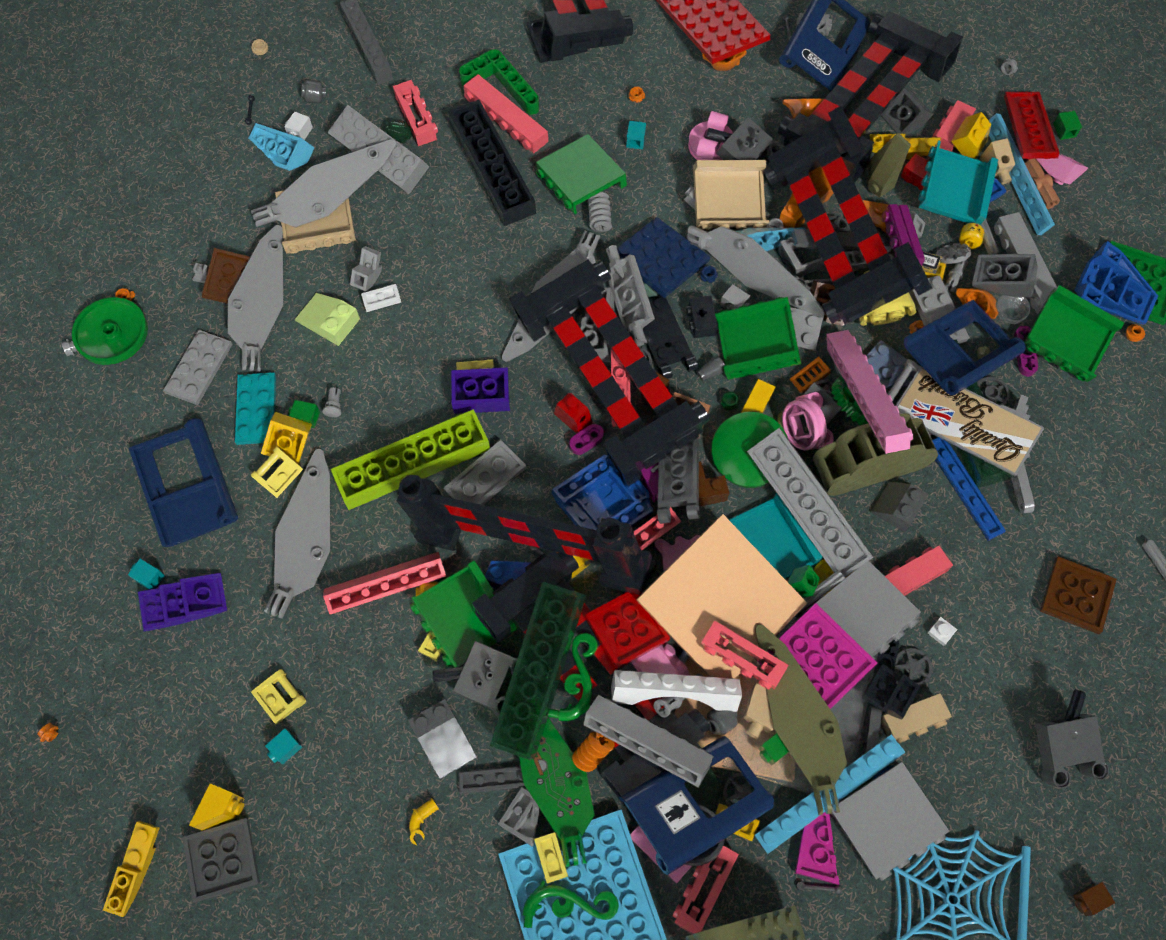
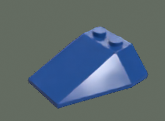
M1108 241L1087 262L1074 289L1079 297L1105 312L1143 325L1147 323L1158 298L1156 292L1124 253Z

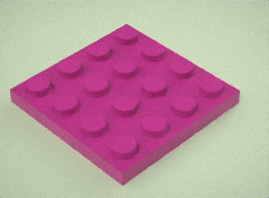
M817 603L779 638L787 646L830 709L877 665V662ZM767 651L769 654L774 655L772 651Z

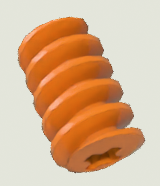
M595 731L591 732L573 753L572 761L574 765L585 772L593 771L614 748V741Z

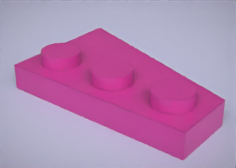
M824 812L823 815H820L803 828L795 874L839 885L836 857L832 842L830 814Z

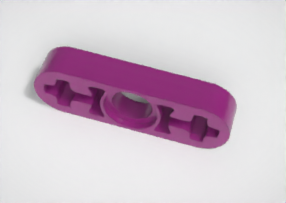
M1020 326L1014 333V337L1024 341V336L1021 332L1024 335H1028L1031 328ZM1030 352L1031 354L1029 355L1022 353L1017 356L1019 371L1022 375L1030 377L1037 371L1038 360L1036 353ZM1027 360H1029L1028 366L1032 368L1031 370H1029L1028 367H1025L1027 364Z

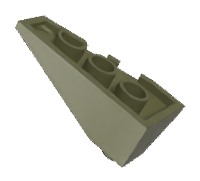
M899 133L872 156L868 167L867 187L878 198L895 187L911 146Z

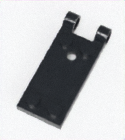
M662 296L650 299L649 302L655 319L643 328V332L647 340L646 344L660 375L667 379L672 378L673 374L669 365L682 360L688 372L698 369L697 359L692 354L667 299ZM670 343L672 346L666 347L665 344Z

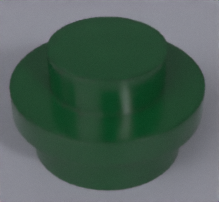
M733 392L723 394L720 401L722 407L726 410L736 409L739 405V397Z

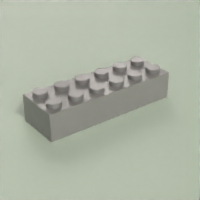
M349 105L346 106L328 131L332 137L352 152L393 139ZM396 141V147L378 171L406 193L410 194L429 166ZM375 152L371 154L372 157L376 155Z

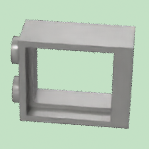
M793 237L780 241L778 253L793 276L801 277L826 267L822 258L801 265L793 251L799 248L795 247Z

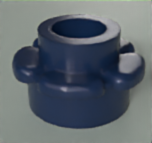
M705 266L701 270L700 275L704 282L712 283L717 278L718 273L713 266Z

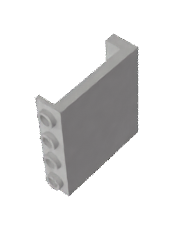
M869 561L856 569L816 602L874 660V656L878 652L883 654L890 647L889 643L892 640L898 641L905 634L903 632L908 627L912 629L919 622L918 617L921 613Z
M903 762L898 763L838 802L839 813H835L832 806L831 815L835 817L868 867L872 878L876 880L880 878L882 881L892 874L890 870L896 866L899 869L910 863L908 858L914 854L917 857L928 851V845L933 842L935 845L946 839L945 834L949 832Z

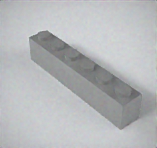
M1020 213L1001 216L994 226V231L996 235H999L1002 248L1006 250L1007 254H1035L1038 269L1033 296L1029 298L1031 307L1035 309L1038 315L1049 294L1057 286Z
M600 695L597 696L586 712L584 726L699 788L714 757L707 751L693 746L685 739L678 738L668 730L652 724L649 720L635 715L630 710L622 708L610 699Z

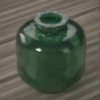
M392 120L389 125H386L385 133L397 142L404 144L411 138V126H408L406 121Z

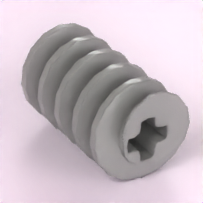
M600 192L588 199L590 228L596 232H607L612 228L609 195L604 192Z

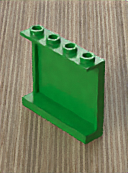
M588 134L536 162L537 176L545 181L546 186L554 191L555 196L561 199L568 210L570 209L574 215L577 214L576 205L614 184H617L621 189L627 186L626 173Z
M1059 285L1049 294L1024 343L1030 352L1037 353L1046 361L1058 365L1061 370L1072 373L1078 380L1089 382L1096 378L1097 375L1094 372L1115 332L1122 328L1124 322Z
M778 297L772 301H761L755 305L740 306L738 309L723 310L715 314L718 321L725 363L724 370L728 380L801 364L788 297Z
M475 560L469 563L467 567L427 591L411 598L412 604H410L412 611L415 615L419 614L423 620L420 622L426 633L430 632L433 637L431 641L434 647L442 651L444 655L442 659L447 667L451 666V668L459 667L467 661L475 641L488 647L497 643L473 612L472 603L483 594H486L489 599L494 596L492 594L494 590ZM513 623L510 626L511 634L517 630V627Z

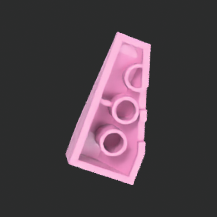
M1059 154L1058 159H1037L1047 173L1054 177L1053 181L1060 185H1063V183L1071 184L1088 169L1085 165L1062 154Z

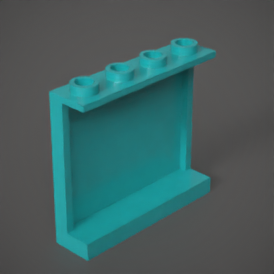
M938 140L928 153L930 160L926 164L925 171L927 173L921 184L924 187L918 197L920 201L919 208L965 223L981 225L987 217L998 159L992 157L986 163L941 149V141Z
M777 493L773 499L729 520L784 579L789 578L794 569L806 565L812 567L822 559L818 549Z

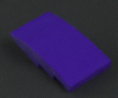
M221 573L179 579L180 582L159 585L157 589L139 591L138 597L143 631L179 625L227 611Z

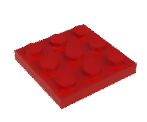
M627 592L585 614V619L616 670L670 640L668 633L636 600L640 596L638 594Z

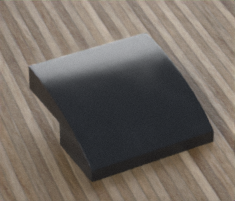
M881 664L861 698L881 711L902 720L921 686L905 674L899 676L887 666Z

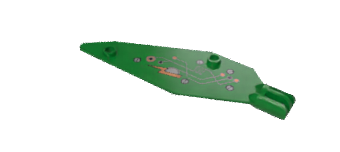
M511 682L508 685V691L513 703L512 716L523 784L560 839L565 867H570L567 847H570L573 866L578 865L576 845L579 847L581 863L587 864L582 836L594 817L587 773L574 765L572 751L537 700L517 683ZM523 707L526 710L521 712L519 711V708Z

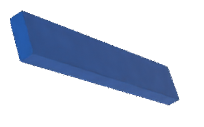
M939 437L932 439L938 452V457L935 459L987 541L1005 533L1006 530L950 444Z

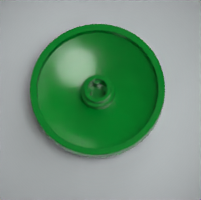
M118 297L104 298L88 305L78 315L72 328V341L77 351L92 363L100 365L120 363L132 357L144 344L148 333L147 319L142 310L130 300Z
M743 412L728 418L720 425L712 442V457L717 470L722 476L725 475L727 481L740 487L756 488L769 484L770 482L747 451L778 428L787 437L784 429L776 420L759 412Z

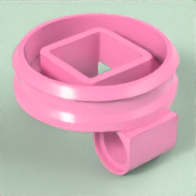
M711 111L708 121L702 122L692 129L689 135L688 147L691 155L696 160H723L716 153L724 143L721 142L718 148L717 141L706 139L705 137L708 128L733 134L732 130L727 126L728 115Z
M818 392L795 397L796 400L786 405L782 416L783 429L788 440L795 447L801 450H814L833 443V433L827 429L824 414L820 409L823 405V398ZM804 414L809 430L807 434H804L799 415Z

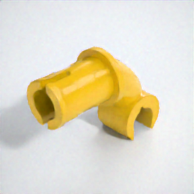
M432 798L419 808L413 809L409 830L410 841L414 845H417L414 841L415 833L420 834L424 840V833L420 830V824H423L424 819L439 810Z

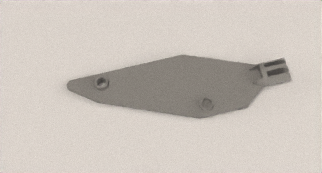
M390 139L310 167L272 203L251 210L253 219L256 221V227L276 220L293 227H298L329 216L385 164L396 147V141ZM373 152L376 153L374 157L371 156Z
M275 225L259 241L228 298V334L242 349V370H246L248 357V371H253L256 357V372L261 371V349L283 307V231L279 225Z
M689 226L687 239L691 244L707 250L745 286L775 299L778 297H788L790 305L818 317L824 316V310L812 293L754 239L723 226L710 232Z
M585 230L577 248L535 284L532 293L588 259L591 264H594L596 261L593 253L601 236L596 235L594 239V233L590 232L588 234V231ZM580 306L570 311V314L576 311ZM518 320L502 354V360L508 362L530 351L554 329L550 324L545 326L546 335L534 342L521 321Z
M321 449L314 451L275 531L274 591L264 612L269 614L271 611V615H278L281 619H283L294 596L314 587L330 553V473Z

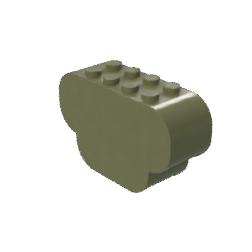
M907 413L900 414L901 417H904L906 426L911 428L913 433V439L910 440V449L885 453L869 423L848 430L839 436L836 442L819 449L814 454L813 462L827 494L835 496L918 471L934 462L938 457V452L921 418L912 419L910 414Z
M795 905L686 936V940H806Z

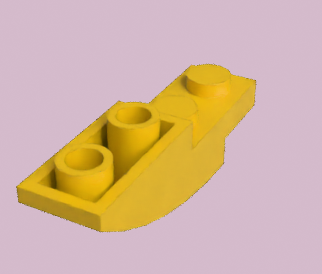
M870 134V140L874 142L872 152H878L896 134ZM941 137L905 138L911 144L906 159L911 160L915 154L921 157L928 156L930 148L935 146L938 140L941 141Z
M142 821L136 822L123 863L117 867L103 911L125 917L140 889L155 853L156 847L153 846L160 827Z

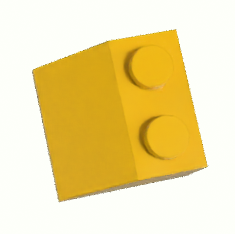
M982 112L965 117L951 142L962 155L977 159L988 140L991 123Z
M275 412L270 421L261 454L271 456L277 446L299 465L312 424Z
M209 784L189 826L204 831L234 820L236 815H240L244 808V798Z

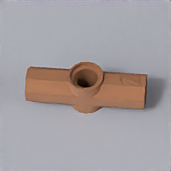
M1029 159L1025 165L1047 209L1053 208L1060 202V199L1052 187V177L1043 172L1037 160Z

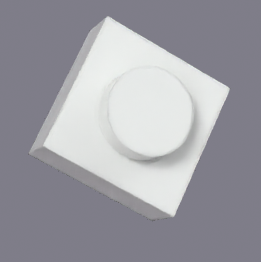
M940 617L928 631V634L945 646L957 629Z

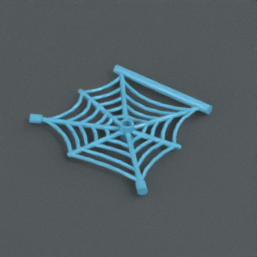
M975 830L974 834L963 838L946 837L945 840L956 842L971 839L970 845L962 849H947L935 845L934 842L928 845V851L930 849L932 853L931 858L912 875L908 872L924 859L927 852L922 854L913 865L904 871L901 868L899 869L898 866L893 868L898 902L896 940H907L913 934L925 933L939 935L949 940H959L967 935L976 933L993 934L999 940H1011L1003 915V894L1009 873L1014 864L1020 860L1017 940H1027L1031 847L1022 846L1021 854L1019 855L1004 853L989 846L979 836V831ZM978 839L986 848L994 853L1013 859L1003 865L994 862L980 853L974 847ZM935 847L948 853L967 852L963 859H948L937 855ZM972 851L998 868L989 872L979 867L970 859ZM933 860L935 861L937 868L929 876L922 880L916 878ZM939 860L949 863H962L960 870H946L942 868ZM968 862L977 870L987 875L979 879L966 870ZM1005 869L1007 871L1001 884L999 896V914L1006 938L998 932L991 909V894L997 874ZM939 872L941 880L936 886L932 887L925 883ZM898 873L905 877L908 902L907 931L901 938L902 905ZM944 873L958 874V876L951 879L945 877ZM964 873L976 882L967 886L962 880ZM909 879L917 883L921 910L920 922L911 930L912 910ZM989 879L991 881L988 887L987 907L992 927L983 921L980 911V892L983 883ZM947 881L955 882L952 892L950 891ZM961 884L965 889L957 893ZM943 885L946 894L937 889H939ZM921 886L929 891L931 900L930 914L925 918ZM978 887L976 892L978 917L973 914L970 904V891ZM933 893L943 898V904L935 910ZM967 894L966 903L968 909L960 904V898ZM949 896L953 898V904L950 903ZM956 906L964 913L955 914L954 907ZM946 907H948L950 909V913L944 912L943 910ZM936 915H945L950 918L951 926L932 919ZM970 917L973 920L956 924L955 918ZM927 923L940 925L951 930L952 937L938 931L919 929ZM967 924H979L985 928L970 930L957 935V928Z

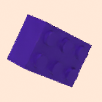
M508 367L451 370L452 407L454 414L466 413L473 409L475 413L510 411Z

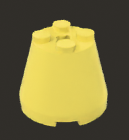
M908 292L859 317L860 325L865 326L867 323H871L875 326L900 321L906 314L909 316L914 315L916 308Z

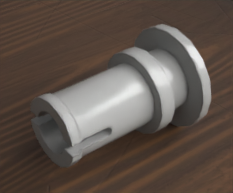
M332 387L328 391V401L322 412L328 417H339L342 413L339 403L341 390L337 389V393H335L336 388Z

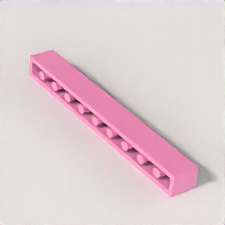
M849 330L827 334V350L885 453L910 449V440L913 439L912 430L906 426L904 417L900 416L898 407L892 403L891 395L886 393L884 384L881 385L878 374L874 373L872 364L869 365L867 356L863 355L861 346L857 345L855 337L850 334Z

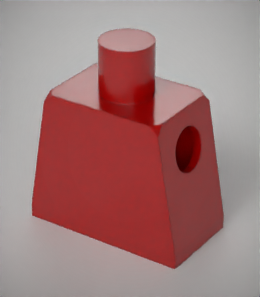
M568 393L557 403L554 414L576 434L592 425L588 407L572 393Z

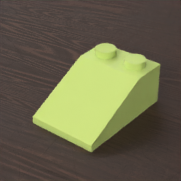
M318 293L313 296L295 318L296 322L338 346L360 320L355 307L342 300Z

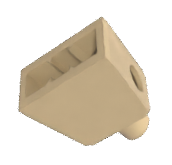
M1008 138L991 142L979 158L980 161L986 163L992 157L998 159L995 178H999L1001 184H1007L1012 180L1009 172L1015 166Z
M757 683L752 688L743 716L744 720L751 723L746 733L755 739H758L762 730L770 733L774 729L767 689Z

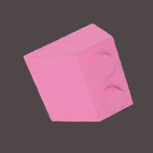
M664 643L631 661L638 672L690 675L685 663L679 660L674 648L668 643Z

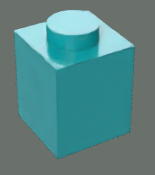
M629 121L626 148L643 149L646 135L645 122Z
M139 559L137 563L132 565L128 574L134 581L149 590L156 589L165 577L161 571L142 559Z
M287 729L282 730L265 745L269 750L267 753L269 758L274 763L278 761L281 764L288 761L302 748L300 743Z

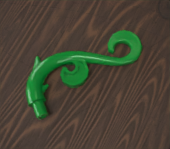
M581 633L573 639L572 654L580 674L568 676L564 684L565 690L571 695L578 694L580 689L576 687V684H582L583 693L580 701L573 707H571L572 704H569L565 709H549L548 717L558 718L559 721H571L587 712L590 708L592 682L578 653V645L581 642L587 643L589 649L582 655L584 657L592 656L597 651L598 644L595 637L591 634Z
M542 880L540 885L524 903L522 916H524L523 928H532L533 916L536 915L538 909L542 908V905H539V903L547 897L559 896L565 899L564 905H560L559 899H556L552 904V912L559 918L569 916L573 911L575 903L590 915L602 920H609L615 916L619 908L618 899L610 891H602L597 894L593 901L594 905H597L601 900H605L609 904L608 911L601 913L590 906L574 891L559 885L545 886V880Z

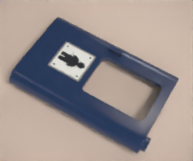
M722 736L702 748L714 756L710 767L726 757H730L753 788V792L714 817L707 818L685 787L684 783L686 780L667 770L619 797L620 801L626 804L656 850L657 864L666 875L674 872L771 810L774 806L772 794L765 790L738 750L726 736Z

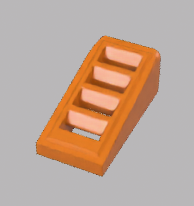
M817 357L791 377L790 381L802 394L814 382L827 377L831 370L820 357ZM816 366L822 371L820 374L815 369ZM810 370L816 375L815 378L809 373ZM804 374L808 376L811 380L810 382L803 377ZM798 378L805 384L803 387L797 381Z

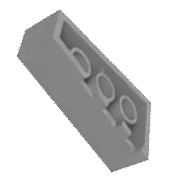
M610 287L605 288L601 293L614 311L612 290ZM586 312L584 318H582L580 329L603 363L611 362V348Z

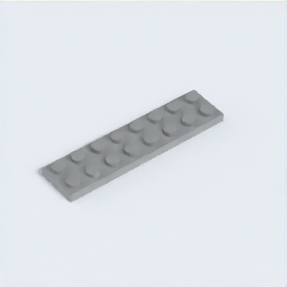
M780 428L747 451L834 573L841 571L846 577L874 558Z

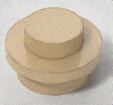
M257 39L252 43V51L256 55H263L268 51V45L264 40Z

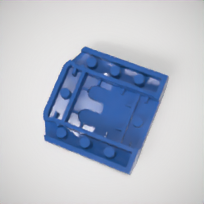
M607 455L601 456L557 485L551 492L556 503L576 526L597 530L601 518H614L620 522L631 524V527H634L653 513L648 490L639 480L628 487Z

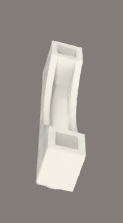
M614 670L611 684V700L617 704L633 705L658 697H683L703 702L715 710L737 712L742 698L740 679Z

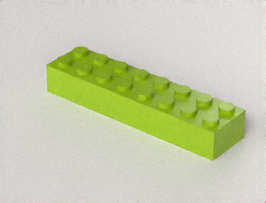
M473 409L332 468L331 471L348 510H351L398 490L401 480L406 475H417L424 479L487 452L490 449V445Z

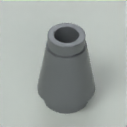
M719 356L716 358L712 357L697 373L701 380L704 381L723 373L725 365Z

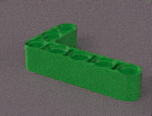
M492 49L460 67V81L463 86L478 74L484 79L494 74L527 114L534 115L539 112V96L499 50Z

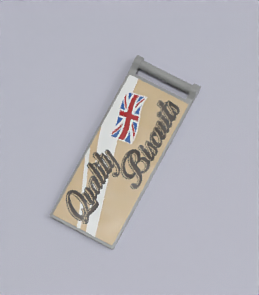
M908 359L904 364L905 368L888 393L893 401L910 372H917L896 405L899 414H910L912 419L921 418L928 432L1016 476L1043 432L1044 427L966 388L956 395H949L923 367Z

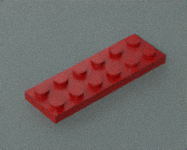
M1005 92V103L1022 159H1058L1060 152L1040 92Z

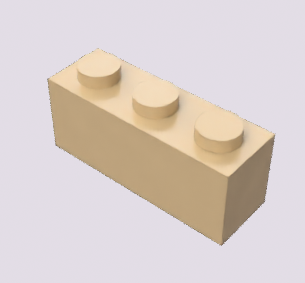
M937 694L910 705L902 720L889 714L881 717V724L887 737L892 734L900 744L909 740V735L916 733L917 736L929 732L927 729L929 727L935 726L938 729L947 725L946 721L952 716L941 694Z

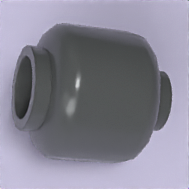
M306 80L304 84L302 83L301 97H304L306 102L320 103L322 98H325L326 87H322L321 81Z
M712 709L707 714V722L711 727L709 730L713 734L721 736L727 734L737 726V712Z

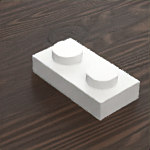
M396 284L361 294L366 312L401 303Z

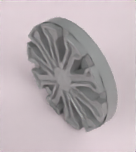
M956 243L952 246L949 244L938 249L936 256L941 257L939 261L941 263H958L971 256V248L966 244L960 245V243Z

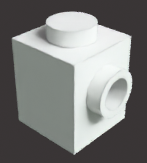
M295 111L284 126L288 134L304 140L313 128L308 116Z

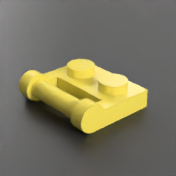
M276 446L273 450L274 453L251 476L278 498L303 468ZM279 458H282L284 462L266 481L262 476Z
M283 669L275 672L251 691L276 725L306 703L304 696H300L285 677L286 673ZM276 682H279L293 701L290 704H287L274 687Z

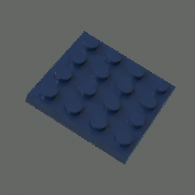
M658 217L617 248L620 259H624L628 255L635 256L642 281L664 298L710 260L709 255L697 246L692 245L689 240Z

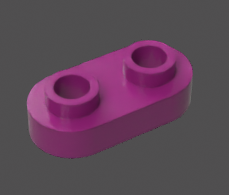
M597 424L589 425L570 439V450L576 455L586 453L602 442L604 438L603 428ZM592 434L598 435L596 438L591 437ZM581 444L582 447L577 448L576 445Z

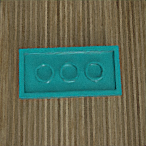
M275 372L238 375L235 427L236 445L264 443L270 421L275 413Z

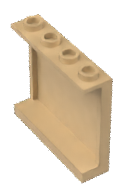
M697 160L693 165L696 227L702 228V230H712V228L721 226L728 229L736 228V230H744L747 227L764 228L769 223L765 216L763 178L766 160Z
M284 191L275 192L276 198ZM349 198L329 216L298 227L281 222L284 239L282 244L286 254L356 241Z

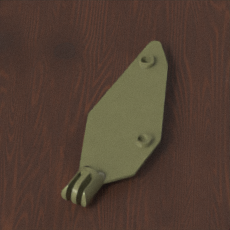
M758 625L756 627V636L759 648L766 652L772 651L774 657L789 665L775 690L772 688L767 690L774 730L812 786L818 815H823V806L825 813L831 814L832 804L834 812L839 813L840 809L835 784L843 772L847 761L838 720L787 646L764 625Z

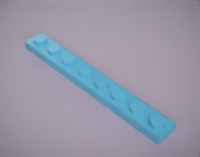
M996 113L989 119L991 123L989 137L992 142L1008 138L1015 161V166L1009 172L1012 179L1011 182L1036 234L1042 235L1055 224L1001 114Z
M892 734L843 770L835 784L838 802L905 753ZM814 792L754 835L767 854L820 816L818 815Z

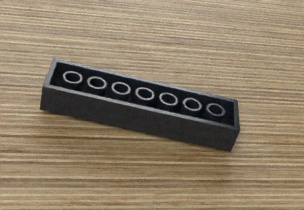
M480 100L448 111L450 125L504 226L536 214L535 200Z

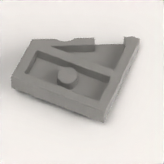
M521 787L498 825L525 843L533 846L539 807L526 789Z

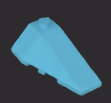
M255 123L249 139L277 167L288 171L308 163L314 150L312 145L300 137Z
M747 228L744 230L739 229L736 232L751 237L764 250L768 251L778 248L780 241L791 238L794 229H806Z

